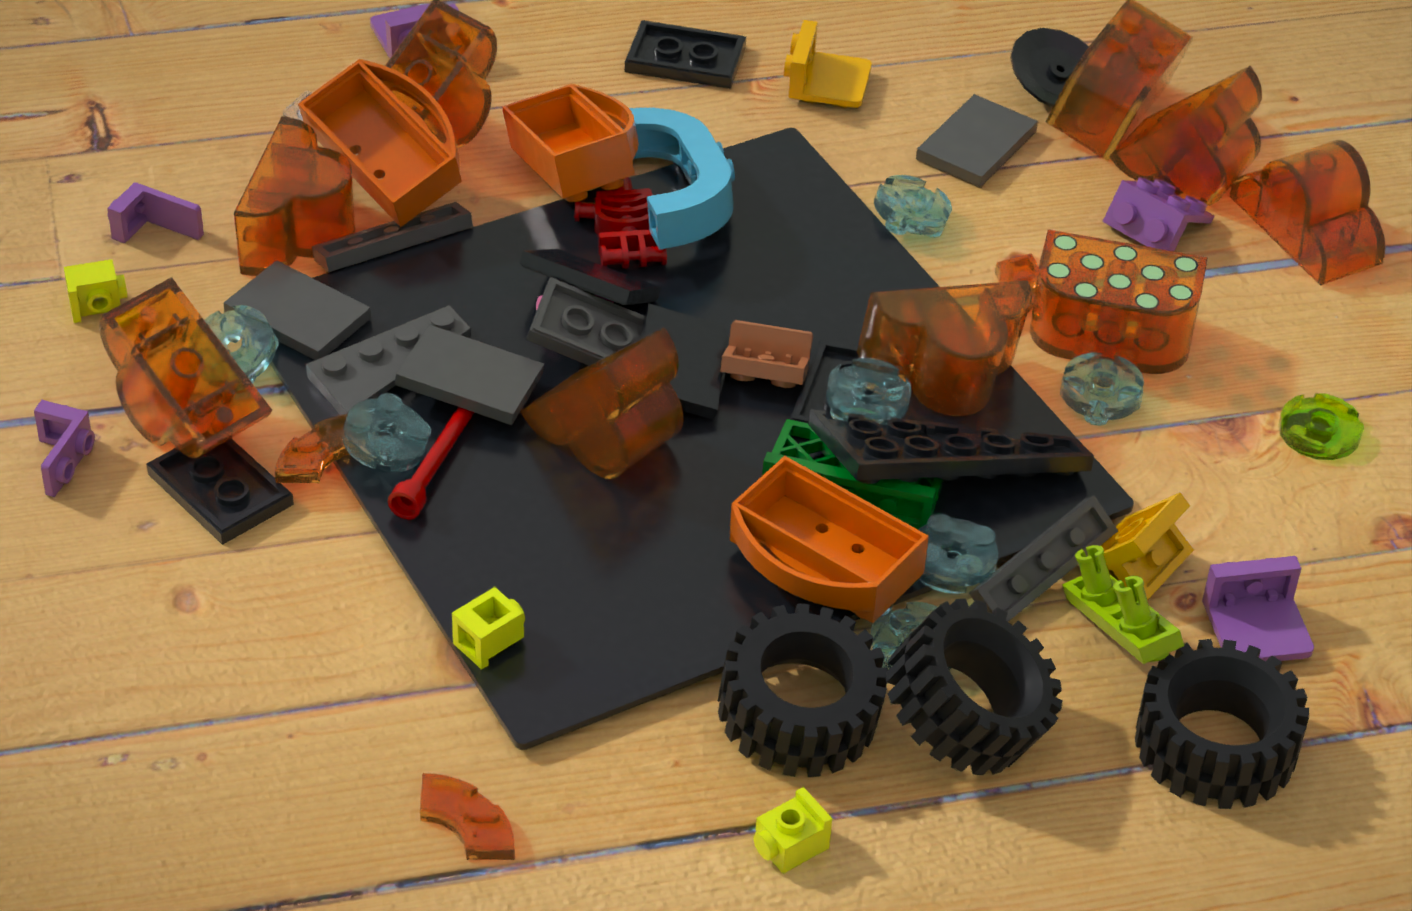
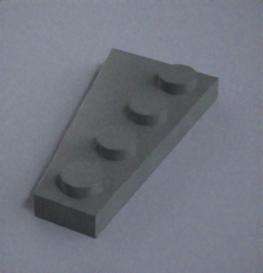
M448 305L306 364L307 377L344 421L350 424L359 418V410L368 404L375 407L387 398V391L396 386L395 376L397 371L429 324L470 339L471 328Z

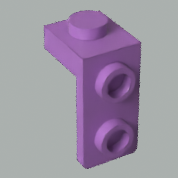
M136 182L107 208L111 237L122 243H126L146 222L197 240L204 235L202 213L199 205Z
M41 400L34 409L39 441L55 445L43 461L41 473L45 494L55 497L64 483L70 482L75 468L83 456L91 452L95 434L91 430L88 411Z

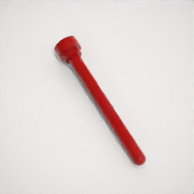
M458 407L412 478L395 486L387 500L390 510L395 515L411 520L420 514L427 502L425 488L475 412Z

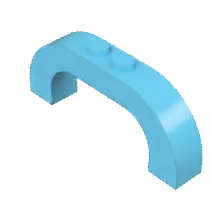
M629 108L634 115L639 142L634 159L652 157L672 161L680 166L690 183L688 187L681 190L647 196L650 233L659 250L689 244L718 231L728 222L733 213L732 182L735 181L733 162L730 158H725L721 142H716L708 128L701 121L688 114L661 108Z

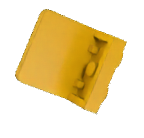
M803 20L800 33H793L790 55L787 54L785 59L784 76L790 77L788 98L799 99L805 102L833 104L844 108L860 107L863 103L872 62L865 58L816 52L818 22Z

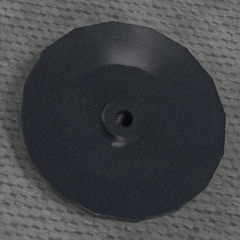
M1038 28L1026 31L1014 42L1010 55L1013 72L1023 88L1039 102L1054 108L1064 93L1055 109L1079 113L1094 109L1106 97L1109 86L1106 67L1098 55L1095 54V51L1091 54L1093 49L1087 54L1090 47L1081 39L1062 30ZM1078 65H1079V67H1078L1077 71L1075 72L1074 76L1076 75V73L1078 72V70L1080 69V67H1081L1082 65H1083V67H1082L1080 73L1082 72V70H1083V69L1085 68V66L1087 65V68L1085 69L1084 73L1082 74V76L1080 77V79H1079L1077 82H1076V80H1077V78L1079 77L1080 73L1078 74V76L1076 77V79H1075L1073 82H1072V80H1073L1074 76H1073V77L1071 78V80L1068 82V80H1069L1071 74L1073 73V71L1075 70V68H1076Z

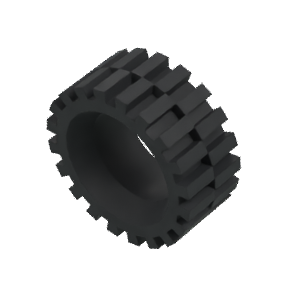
M956 599L951 605L948 601L940 604L896 648L897 650L891 655L888 662L892 667L886 672V683L895 685L888 692L891 704H900L902 710L896 715L902 726L911 723L916 730L911 735V738L919 746L926 741L933 747L929 755L939 762L945 756L951 758V768L961 772L970 765L973 775H984L989 769L992 774L1002 772L1007 766L1010 767L1054 726L1058 720L1056 714L1062 710L1063 700L1056 697L1062 691L1059 679L1050 677L1056 670L1052 659H1042L1039 654L1044 649L1043 645L1037 638L1030 642L1023 633L1028 629L1019 620L1014 625H1011L1006 621L1008 613L998 607L992 613L987 612L986 602L975 600L969 606L966 599ZM948 667L962 672L982 689L992 706L993 713L974 702L960 688Z
M797 604L795 613L788 614L785 605L772 608L770 619H767L761 611L752 616L750 628L742 624L736 631L735 640L730 641L727 649L718 695V702H720L718 715L720 722L727 721L725 734L730 742L741 738L739 752L746 758H749L756 752L761 755L759 766L769 771L773 763L776 762L785 765L783 775L795 777L797 767L807 768L808 777L821 776L823 765L827 764L831 772L835 773L844 768L846 757L854 763L862 756L864 746L869 747L874 738L887 692L886 672L888 668H882L885 657L881 648L871 650L873 637L866 629L858 635L854 633L856 621L845 615L839 623L832 619L834 612L832 609L822 607L820 615L809 614V604ZM780 664L809 665L833 676L844 687L846 694L840 700L827 706L801 707L786 702L774 694L765 683L762 673L767 668Z
M1211 639L1199 640L1197 650H1192L1188 642L1184 643L1183 647L1176 650L1175 657L1169 653L1166 658L1158 661L1157 667L1152 666L1144 686L1136 724V748L1141 747L1139 758L1144 767L1153 764L1151 776L1159 784L1169 779L1172 782L1169 792L1180 798L1185 791L1195 794L1193 803L1206 806L1207 798L1218 799V809H1231L1234 799H1240L1244 808L1256 805L1259 793L1266 801L1274 797L1277 793L1278 785L1284 788L1290 781L1292 771H1295L1309 719V708L1305 707L1307 695L1304 688L1296 689L1298 678L1291 670L1284 674L1280 673L1282 662L1273 655L1267 661L1259 658L1261 649L1249 645L1247 651L1243 652L1235 650L1237 641L1224 639L1222 648H1215ZM1213 710L1225 712L1247 723L1255 731L1260 741L1246 745H1226L1212 742L1196 735L1179 720L1197 711Z

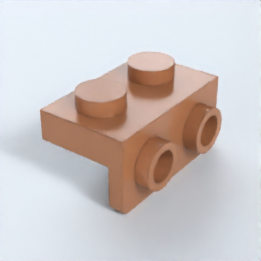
M734 320L731 324L729 345L722 355L720 372L731 373V378L740 381H753L755 377L769 379L773 385L784 388H792L796 384L802 385L809 370L813 333Z

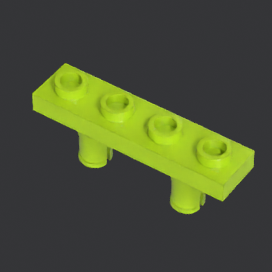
M1099 545L1086 547L1088 557H1086L1085 551L1082 549L1075 554L1082 576L1062 584L1066 600L1142 664L1160 661L1166 658L1170 652L1184 646L1180 630L1149 606L1144 590V582L1141 577H1126L1127 587H1125L1123 581H1118L1109 574L1104 549Z

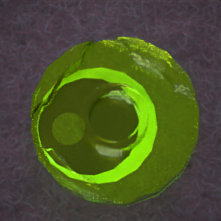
M1315 393L1314 398H1304L1305 394L1295 396L1284 405L1278 423L1280 436L1289 447L1299 454L1319 460H1335L1347 457L1358 448L1364 431V425L1358 419L1359 413L1343 399L1324 393Z

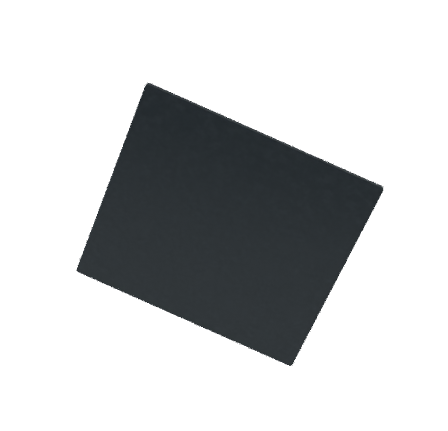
M786 128L723 148L725 158L732 160L735 171V181L732 182L734 207L730 219L718 231L689 244L666 248L667 265H661V262H647V267H640L639 260H629V268L622 269L621 264L607 265L608 268L662 287L658 301L633 305H622L614 302L615 304L641 315H644L648 304H652L726 326L724 352L729 345L731 324L734 320L812 332L813 342L809 368L820 340L899 354V367L879 421L881 425H887L890 419L898 418L954 424L959 426L958 433L980 435L982 427L997 429L998 433L1005 434L1013 439H1020L1021 434L1024 432L1075 437L795 128ZM676 163L630 178L633 189L650 188L653 195L674 192L690 185L682 169ZM601 187L587 191L588 196L581 200V202L595 203L596 192L610 190H604ZM565 198L313 277V279L371 307V319L329 354L450 305L471 328V339L544 363L541 379L512 425L478 413L473 414L425 488L427 502L415 519L407 520L395 515L388 506V497L398 483L412 478L458 406L396 385L387 391V398L375 407L368 404L359 410V418L347 424L307 377L306 364L315 361L314 359L246 325L512 743L520 750L529 749L723 673L727 649L730 641L735 640L736 631L742 624L750 628L752 616L761 611L767 619H770L773 607L785 605L787 613L791 614L795 613L797 604H809V614L820 615L822 607L834 610L832 619L839 623L845 615L854 621L860 619L850 610L817 604L778 587L758 572L745 558L738 546L729 541L731 504L762 476L764 458L767 452H772L786 419L791 418L803 384H796L792 388H784L773 385L769 379L755 377L753 381H740L731 378V373L722 372L718 411L714 420L635 398V384L526 340L536 314L537 298L543 295L550 277L521 267L522 265L519 263L523 251L557 248L601 265L599 235L596 234L594 229L595 219L580 218L579 222H575V202H568ZM791 436L798 444L810 441L806 438ZM821 451L809 454L813 460L826 457ZM1095 457L1091 471L1074 472L1069 476L1054 473H1036L1033 477L1006 474L998 475L994 479H984L977 476H959L956 480H944L933 510L930 529L928 533H925L929 536L925 572L891 606L1010 560L1088 497L1095 495L1111 520L1132 512L1134 501ZM496 587L508 599L517 601L525 614L524 638L491 657L489 665L481 670L453 644L452 612Z

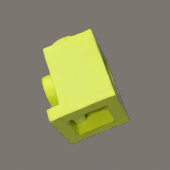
M112 259L64 267L68 298L74 323L82 322V316L121 310L120 299L128 298L124 274L116 275Z
M494 587L452 612L453 644L482 670L489 665L491 657L524 638V611L517 601L508 599Z
M802 787L796 790L794 798L756 818V830L753 837L755 847L765 860H771L784 874L829 849L832 817Z

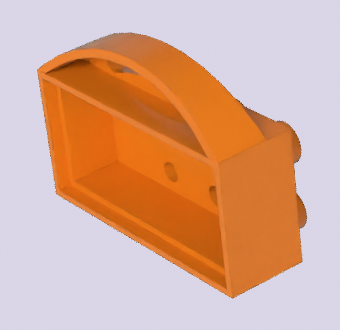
M358 59L298 103L306 129L400 227L404 226L462 182L459 152L453 129L446 113L435 98L420 84L394 69ZM391 91L403 93L423 106L437 121L447 141L443 144L430 131L424 120L412 108L400 101Z
M569 84L502 106L511 148L566 201H581L588 196V190L600 186L604 190L617 189L624 184L623 178L635 175L632 160L637 153L639 142L634 115L625 104L614 97L591 88Z
M787 456L781 458L731 504L729 541L738 546L750 564L765 578L778 587L805 600L828 607L850 610L858 617L874 623L925 572L929 540L927 534Z

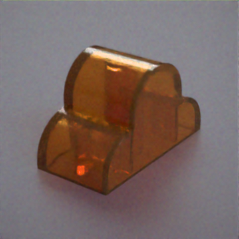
M433 0L385 65L408 76L435 98L449 119L457 148L469 143L479 133L488 117L492 94L486 78L495 62L497 38L489 26L440 0ZM391 91L400 101L412 108L424 120L430 131L443 144L447 141L437 121L423 106L403 93Z
M1248 66L1146 117L1109 156L1110 159L1124 174L1135 180H1138L1139 177L1152 182L1155 179H1160L1173 185L1176 188L1174 194L1184 199L1186 196H1191L1204 202L1207 206L1216 203L1251 165L1260 152V134L1255 123L1250 118L1258 109L1262 100V87L1257 74L1251 66Z
M281 117L234 211L240 274L258 276L276 260L290 266L298 256L314 258L312 246L356 233L351 164L341 153L332 149L318 147L317 135L314 129L301 120Z
M1334 140L1271 161L1263 169L1242 175L1233 182L1229 197L1320 286L1383 264L1385 256L1383 229L1377 216L1368 206L1371 193L1369 173L1361 155L1348 142Z
M172 277L101 316L99 322L100 336L111 362L118 371L115 382L119 400L131 423L149 442L162 446L171 441L186 456L199 458L271 414V407Z
M1028 280L871 292L857 348L859 359L866 369L881 379L885 376L889 377L891 382L909 383L917 399L936 412L951 416H965L976 413L988 404L997 374L1008 369L1013 363L1032 300L1030 284Z
M664 327L577 371L524 407L520 412L530 427L543 439L556 445L568 444L577 459L592 473L606 479L617 478L677 435L682 428V406L670 384L676 377L679 368L675 345Z

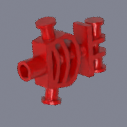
M626 177L623 178L624 184L621 187L610 191L596 192L595 203L575 202V222H579L580 218L595 219L594 229L596 234L599 235L601 265L607 267V265L621 264L622 269L629 268V260H639L640 267H647V262H661V265H667V250H659L650 233L647 196H653L650 188L633 189L631 179Z

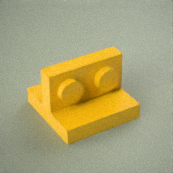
M1181 492L1126 516L1116 526L1118 532L1101 545L1105 552L1104 556L1108 570H1112L1117 578L1123 581L1125 587H1127L1126 577H1141L1144 582L1147 600L1194 551L1174 524L1190 507V504Z

